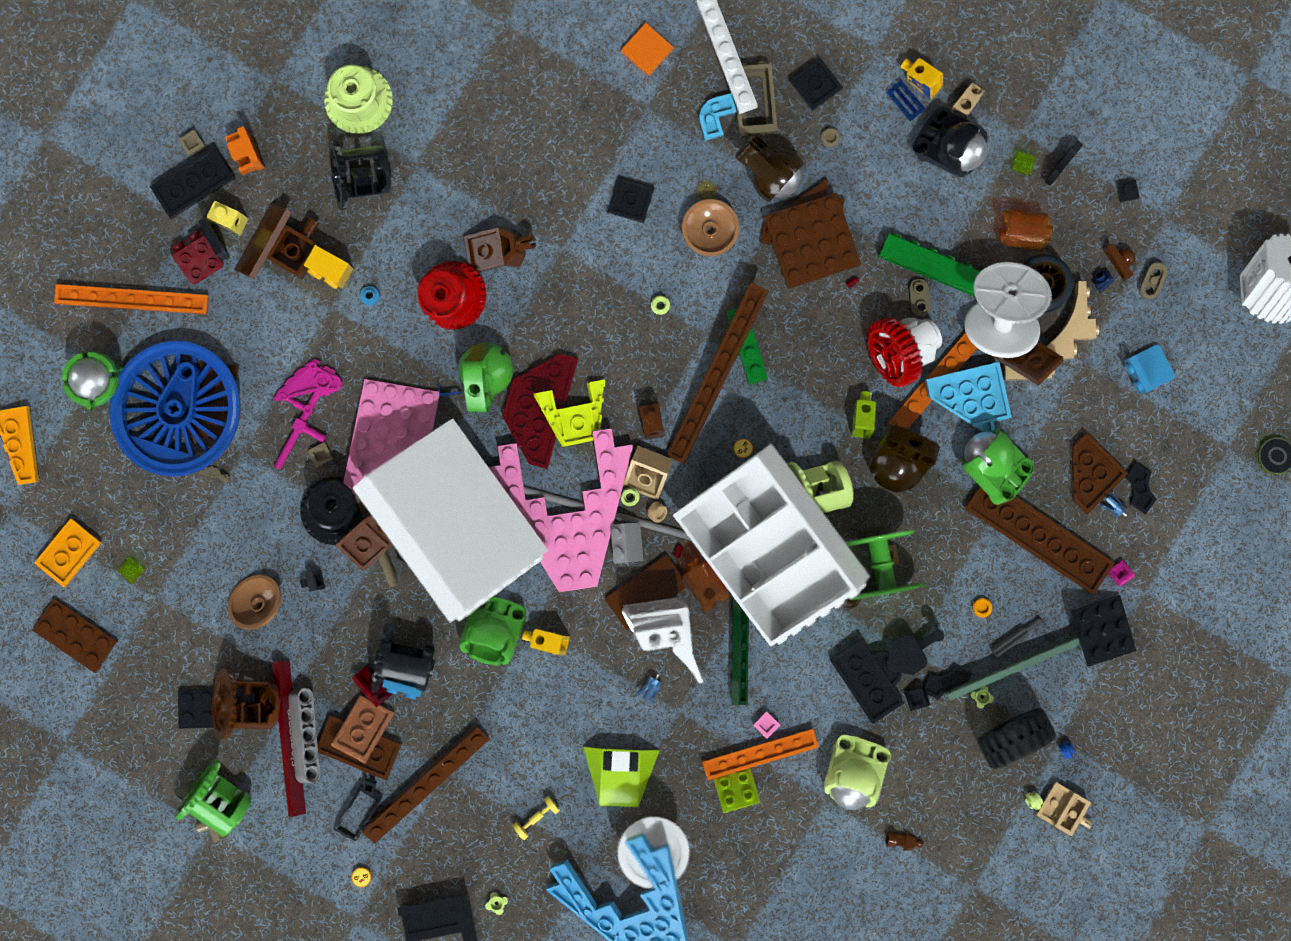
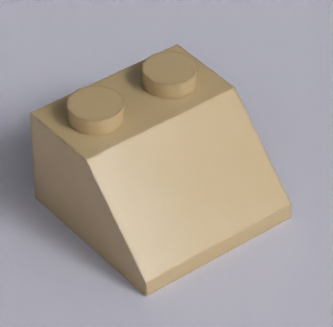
M638 446L630 463L623 487H633L640 494L658 500L673 459Z

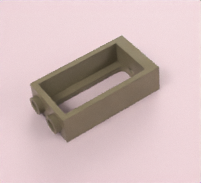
M766 61L756 62V65L741 63L746 77L760 76L762 78L766 124L748 126L746 112L739 114L736 106L739 138L751 137L752 135H777L772 64H767Z

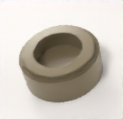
M827 128L822 132L821 142L824 146L831 148L839 143L840 134L836 129Z

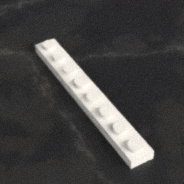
M695 0L739 114L758 108L717 0Z

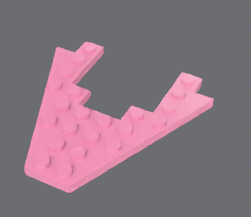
M612 428L593 431L601 489L582 491L585 505L584 511L548 516L545 497L526 500L517 443L498 446L500 465L488 467L549 550L543 554L544 559L540 562L559 592L598 586L611 535L610 525L614 524L633 445L615 447Z

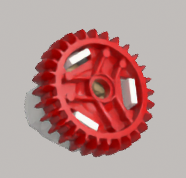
M885 317L870 325L866 334V342L868 343L866 348L869 349L868 355L872 358L871 361L875 365L874 368H877L878 374H882V379H886L887 383H891L892 386L904 387L915 382L921 376L922 366L935 360L936 350L942 345L940 330L930 319L905 318L897 321V318Z

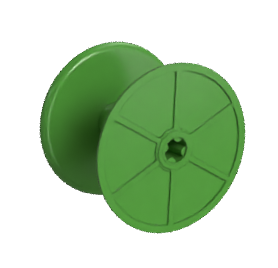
M915 530L874 536L845 543L847 546L868 543L872 560L870 568L874 571L877 586L876 591L860 593L850 600L926 586L925 583L921 582L896 587L892 567L894 562L891 561L887 539L911 535L915 533Z

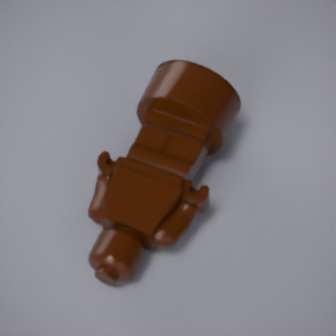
M888 831L886 834L885 844L887 847L903 846V851L914 850L915 847L921 848L924 845L922 840H916L915 835L904 832V836L892 831Z

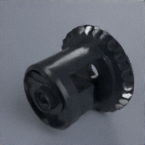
M337 141L329 142L331 175L336 201L340 210L347 208L348 198L390 192L391 167L386 150L382 145L341 150ZM373 157L376 183L373 184V175L369 166L350 169L351 187H347L344 179L347 172L346 161L357 159V164H363L364 158Z
M338 476L324 478L315 482L305 493L300 507V516L306 531L315 540L328 545H335L338 540L363 519L353 492L347 485L343 484L344 478L341 480Z
M386 623L380 648L377 649L374 663L376 667L371 692L376 693L379 691L380 684L384 682L385 676L416 682V689L425 691L428 679L433 674L435 645L426 642L425 648L419 649L393 643L394 636L392 635L393 627L391 624Z

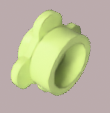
M983 686L978 691L971 693V698L975 699L978 708H984V705L994 701V697L988 692L987 686Z
M492 892L490 894L491 898L485 907L487 910L501 915L504 906L508 903L507 897L499 896L497 892Z

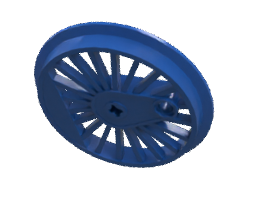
M168 341L150 346L134 356L119 374V387L114 397L110 399L109 405L112 432L124 454L137 466L146 471L162 476H184L196 473L215 462L228 448L236 433L240 419V395L234 376L227 365L216 354L200 345L185 341ZM176 355V371L172 376L166 357ZM183 355L193 356L191 363H183ZM198 359L207 363L202 372L197 366ZM161 360L168 383L167 386H165L152 367V364ZM191 368L192 374L187 377L186 372ZM213 368L218 376L200 389L202 381ZM146 369L163 391L162 394L139 377ZM136 381L156 395L159 398L158 401L131 392ZM219 382H223L225 391L199 400L203 394ZM131 396L156 404V408H127L128 398ZM227 396V407H199L201 404ZM228 411L225 423L200 415L198 412ZM156 412L157 414L128 424L127 413ZM196 418L224 426L221 436H217L197 421ZM160 420L138 437L133 436L130 429ZM192 424H195L217 441L211 449L208 448ZM163 426L152 442L145 440L148 436H150L157 429ZM181 429L188 453L181 452ZM188 429L205 452L200 457L195 455ZM168 431L164 446L160 445L159 442ZM175 433V449H172L170 445Z

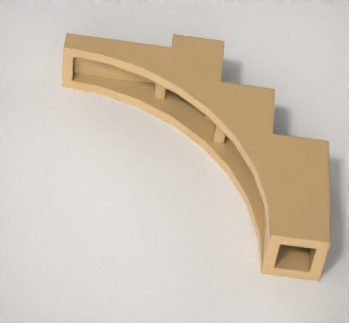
M1078 281L1075 284L1074 302L1067 322L1056 338L1046 346L1063 356V360H1071L1077 354L1076 343L1074 344V341L1094 340L1097 338L1096 335H1099V324H1096V319H1088V316L1091 314L1090 305H1087L1090 288L1086 286V281ZM1002 363L1004 381L1028 380ZM1055 370L1045 380L1051 379L1052 375L1055 374Z

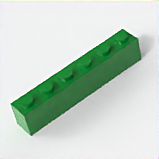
M899 234L887 235L878 258L975 297L974 283L981 271L974 269V265L967 262L959 263L955 257L950 255L942 256L938 254L939 251L936 249L920 247L921 244L916 241L910 240L908 242L903 240V236Z

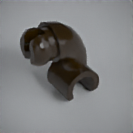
M847 598L842 606L852 609L860 603L862 598L854 600Z

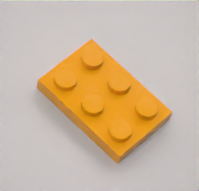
M71 518L34 564L62 587H66L102 542Z

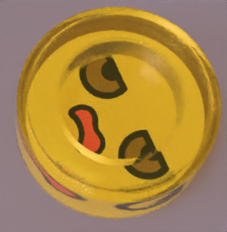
M704 182L699 186L698 196L701 200L714 199L716 197L717 189L713 183Z

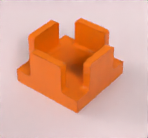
M244 126L237 128V132L225 137L232 159L238 161L240 166L238 170L242 175L255 170L265 169L254 140Z

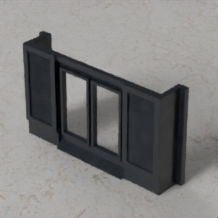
M467 894L397 908L398 915L402 916L406 941H420L462 932L463 941H478L470 898Z

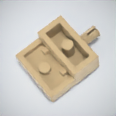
M1055 781L1043 800L1041 808L1035 814L1070 836L1073 835L1079 823L1088 829L1092 826L1087 823L1093 825V821L1084 817L1091 802Z

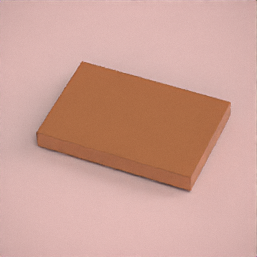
M360 695L331 746L366 764L392 719L394 712L381 705L376 708L368 698Z

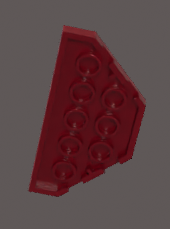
M558 354L512 381L502 417L530 465L548 469L557 438L537 403L534 394L552 390L556 409L565 408L578 358Z

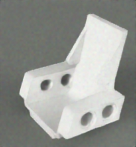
M681 597L623 605L624 608H622L621 612L629 628L635 633L643 650L672 646L673 652L687 665L698 683L703 682L692 654L688 607ZM653 633H657V639L654 641H650V635Z

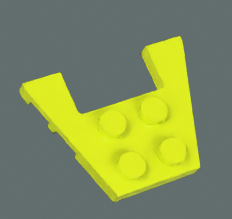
M605 379L587 383L590 403L557 410L552 390L534 394L537 403L562 447L593 441V431L601 430L602 402H604L603 388L605 387Z

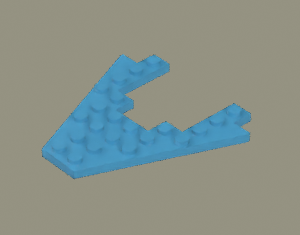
M644 833L629 837L625 841V844L654 886V888L643 890L641 893V897L648 908L625 916L621 914L613 901L598 906L568 860L555 863L550 867V871L558 882L548 885L546 888L547 892L607 940L688 941L669 844L653 848Z

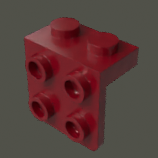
M202 229L191 232L188 238L175 242L171 246L172 248H170L171 256L193 285L224 266L223 261L214 254Z

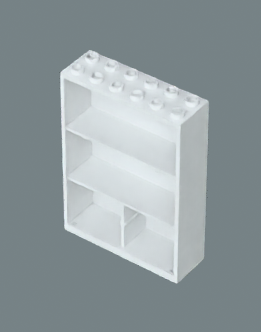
M453 418L366 475L353 487L356 494L449 622L454 619L460 621L473 612L477 607L543 560V554L549 551Z
M772 444L690 500L673 515L770 646L775 643L780 645L788 639L787 636L790 634L794 636L802 630L801 627L804 625L810 626L816 621L817 617L821 616L822 618L834 606L838 608L844 604L845 599L848 597L852 599L857 596L860 590L867 585L865 582L870 577Z

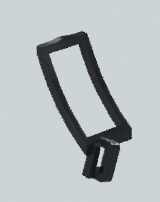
M372 775L369 779L365 778L363 785L360 784L334 827L335 831L355 842L362 833L361 828L369 822L383 797L375 792L377 781H374L375 776ZM361 791L377 801L357 834L354 835L340 827V824Z

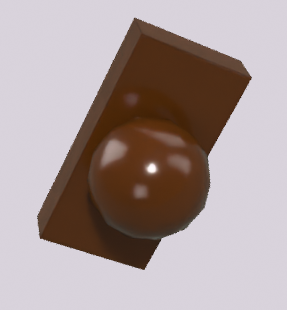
M1113 243L1107 246L1103 251L1121 279L1125 281L1132 277L1133 273L1129 266L1135 262L1136 256L1134 251L1129 248H1123L1118 251Z

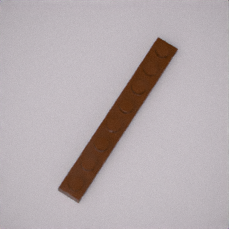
M477 725L473 726L361 828L362 832L374 844L377 843L490 740L489 737Z

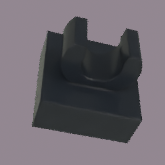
M321 570L305 573L306 579L300 580L301 587H308L309 592L325 589Z

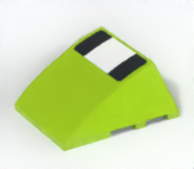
M583 747L599 805L639 807L660 750Z

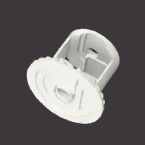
M660 817L642 818L629 826L623 833L618 847V859L624 874L639 886L654 888L625 844L627 838L644 833L653 848L665 844L670 845L677 880L684 872L689 860V845L682 830L673 822Z

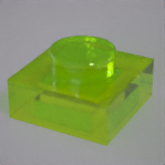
M1018 151L1011 171L1030 177L1036 157Z
M130 557L117 572L133 584L145 569Z

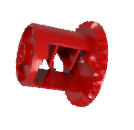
M447 261L434 266L422 278L417 289V298L424 314L430 315V321L435 320L434 324L439 325L441 328L457 330L471 325L480 317L485 308L487 292L481 275L473 267L459 261Z

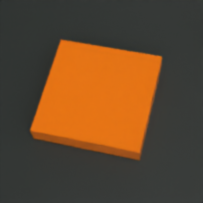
M645 23L621 49V53L647 76H650L673 51L674 47Z

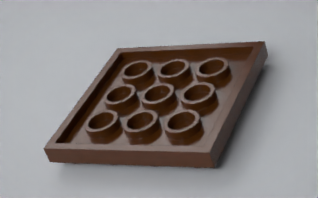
M837 193L764 216L788 289L861 266Z

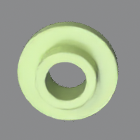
M656 296L651 302L652 311L658 315L667 313L670 308V302L665 296ZM658 302L664 303V307L662 309H659L657 307Z
M633 487L625 488L620 496L622 503L626 506L636 505L640 498L639 492ZM628 493L633 494V500L627 499L626 496Z
M1035 791L1032 793L1028 792L1026 794L1027 799H1025L1026 804L1031 809L1039 810L1043 804L1041 797Z

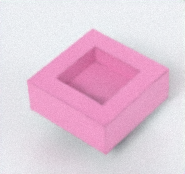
M766 711L753 726L768 738L780 724Z

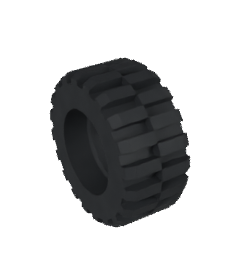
M1038 707L1009 719L982 734L978 738L977 744L989 767L998 769L1048 745L1056 739V732L1045 711Z

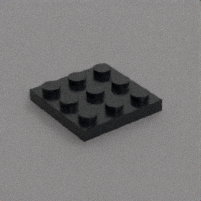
M1120 595L1071 610L1087 667L1136 651Z

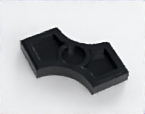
M1076 141L1046 178L1045 183L1049 186L1052 185L1083 146L1080 141Z
M1135 461L1127 472L1128 474L1124 477L1132 487V499L1129 504L1146 515L1157 500L1149 488V478L1152 472Z
M954 665L952 670L945 675L934 676L929 674L923 687H925L927 695L939 700L945 691L968 682L972 673Z

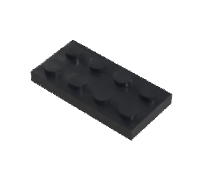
M213 146L151 185L150 188L169 218L173 219L235 180V177L216 147Z
M250 687V695H244L245 688H237L235 705L245 703V706L256 703V687ZM213 689L178 690L179 729L213 728Z

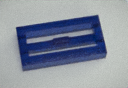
M902 80L886 92L910 122L925 110L924 106ZM899 87H901V88L903 89V91L908 95V97H909V98L913 101V103L918 107V109H919L918 111H917V110L915 109V107L910 103V101L905 97V95L900 91ZM894 91L913 112L912 116L893 94Z

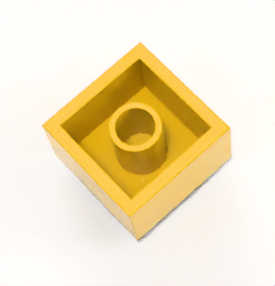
M316 245L304 264L311 276L318 280L321 277L324 278V282L334 289L338 287L343 289L354 270L349 263Z

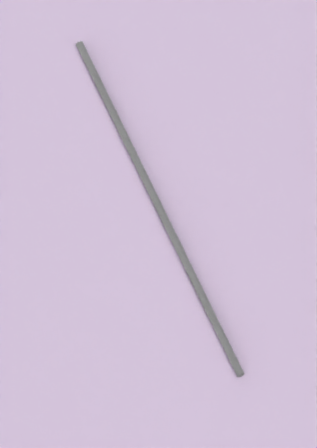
M524 486L525 495L536 498L545 497L546 501L585 510V505L582 502ZM616 512L615 520L626 523H640V527L691 540L683 530Z

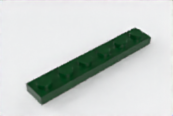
M732 595L733 613L731 619L733 622V632L731 640L733 645L731 652L732 690L730 697L732 705H748L749 617Z

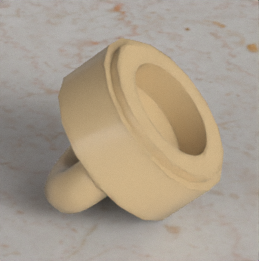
M656 501L650 505L647 515L652 521L656 523L661 522L667 515V507Z

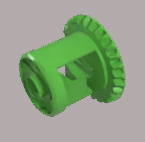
M214 759L191 786L178 806L174 818L182 820L187 814H191L216 831L217 834L225 837L241 822L251 804L252 797L218 775L217 772L221 763L219 760ZM210 791L205 801L202 800L207 792ZM219 797L222 802L218 809H216L210 803ZM229 804L231 807L224 815L221 812Z

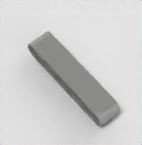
M308 688L293 689L289 693L288 699L295 777L299 783H315L320 777L313 693Z

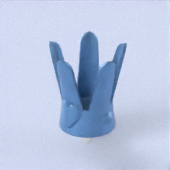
M1113 490V495L1108 493L1110 497L1107 498L1111 505L1102 503L1099 505L1111 511L1117 518L1122 514L1127 516L1124 513L1127 506L1125 503L1120 502Z
M659 674L655 679L649 676L646 684L636 695L646 691L644 699L647 700L651 695L650 702L652 701V704H654L657 691H659L662 684L657 681Z

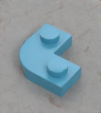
M732 93L712 98L702 107L699 121L705 141L723 136L719 118L737 112Z

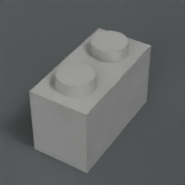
M640 523L610 525L614 564L644 561Z

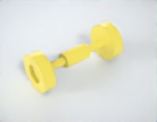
M550 796L544 798L547 807L530 817L529 822L523 827L517 821L512 825L523 840L529 837L525 829L531 824L537 823L549 809L554 814L560 811Z

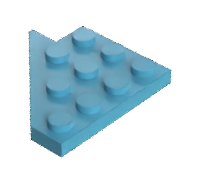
M1000 362L924 379L929 399L981 432L994 430V422L1012 418Z

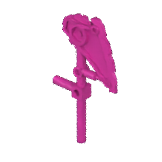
M317 359L311 360L304 365L306 367L297 370L293 374L295 376L289 378L284 383L285 386L279 389L273 398L277 402L280 400L288 401L294 407L303 411L300 419L296 418L291 428L294 430L274 467L280 470L300 433H306L321 442L326 440V435L307 426L306 422L309 416L313 414L314 407L320 396L326 395L327 397L331 393L339 391L342 388L343 382L335 374V370H330V367L327 366L324 368L322 366L318 367L317 364L321 363V361ZM313 393L307 405L297 400H292L294 397Z

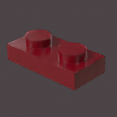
M366 666L354 675L352 680L377 708L392 694L386 692L387 688L382 687V682L379 691L376 693L371 692L374 673Z

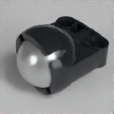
M942 106L938 107L924 124L913 143V150L920 161H926L956 177H965V175L970 174L984 161L987 153L986 143L988 136L987 132L980 125Z

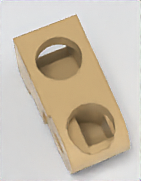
M972 82L953 106L951 112L966 119L985 90Z

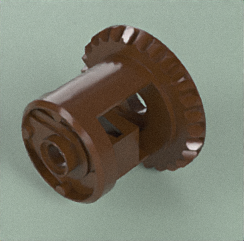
M221 669L216 677L212 696V723L216 737L218 739H226L232 733V729H272L277 722L280 707L279 690L275 682L235 680V675L231 670ZM237 686L245 687L244 695H250V687H259L256 703L245 706V703L235 705Z

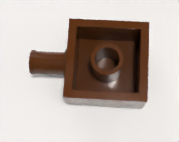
M309 217L301 232H297L285 225L267 259L303 280L308 270L304 264L314 246L316 245L322 249L319 244L310 238L319 223Z

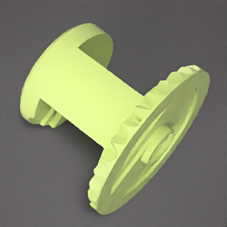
M345 65L337 69L330 77L324 101L327 114L337 127L349 133L363 134L377 129L386 121L392 109L393 96L387 80L379 72L366 66Z
M836 460L807 470H801L800 466L796 463H786L822 513L851 506L853 502V487L850 476L841 462ZM818 485L823 490V495L816 496Z

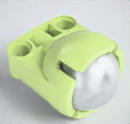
M841 735L833 746V753L824 784L826 794H830L837 804L846 809L856 810L864 806H874L879 800L887 765L891 759L890 751L883 746L858 737ZM840 743L846 744L847 749H843ZM877 755L882 756L884 761H879Z

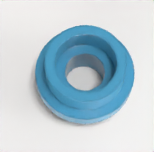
M372 286L365 287L360 293L361 301L369 306L376 304L380 297L378 290ZM369 292L373 293V297L371 299H367L366 297L367 293Z

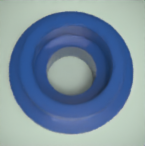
M1064 740L1063 743L1059 744L1062 755L1065 759H1072V754L1075 753L1074 747L1071 742L1068 743L1067 740Z

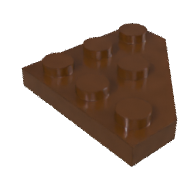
M1085 433L1072 446L1073 502L1085 514H1089L1128 473L1088 433Z

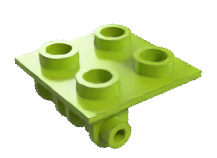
M750 768L714 779L723 813L761 803Z

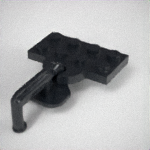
M937 629L919 642L911 635H902L891 643L889 652L878 651L873 654L861 638L829 660L871 723L874 724L905 704L895 686L900 682L902 673L914 675L925 668L927 657L923 649L935 641H943L944 631Z

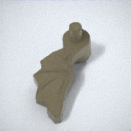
M213 466L206 467L198 472L200 475H207L212 478L218 477L225 483L230 481L229 475L222 474L218 468Z

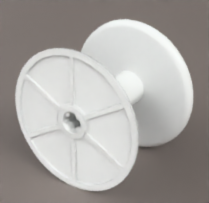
M1001 262L986 267L978 274L974 283V295L978 303L970 308L965 317V332L969 340L978 349L992 356L1013 358L1024 355L1031 351L1038 343L1040 325L1037 318L1044 314L1050 305V287L1041 274L1023 264Z

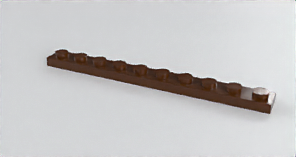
M752 282L750 283L667 456L683 464L686 463L769 293L768 290Z

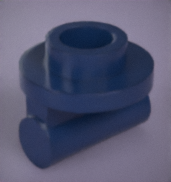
M1101 270L1094 275L1092 281L1096 289L1101 293L1115 279L1109 271Z

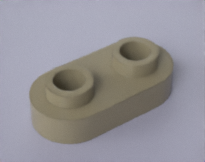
M1157 262L1148 267L1139 288L1142 298L1152 300L1159 295L1167 276V268L1164 264ZM1158 270L1159 276H1155L1153 271ZM1147 287H1150L1152 289L1151 294H1148L1146 292Z
M916 279L909 286L912 313L916 317L921 318L928 315L931 310L929 286L926 281ZM917 285L922 286L923 290L921 292L916 290ZM923 304L925 309L919 310L918 305Z

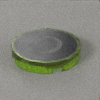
M1272 437L1265 440L1257 451L1259 466L1271 475H1282L1291 470V443L1282 437Z

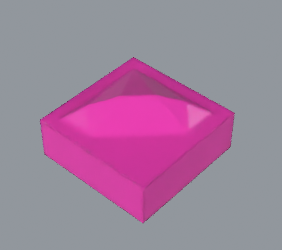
M1124 560L1114 565L1108 573L1119 587L1135 577V574Z

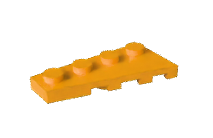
M23 406L0 410V435L4 442L5 452L9 455L10 465L18 485L39 482L30 407Z

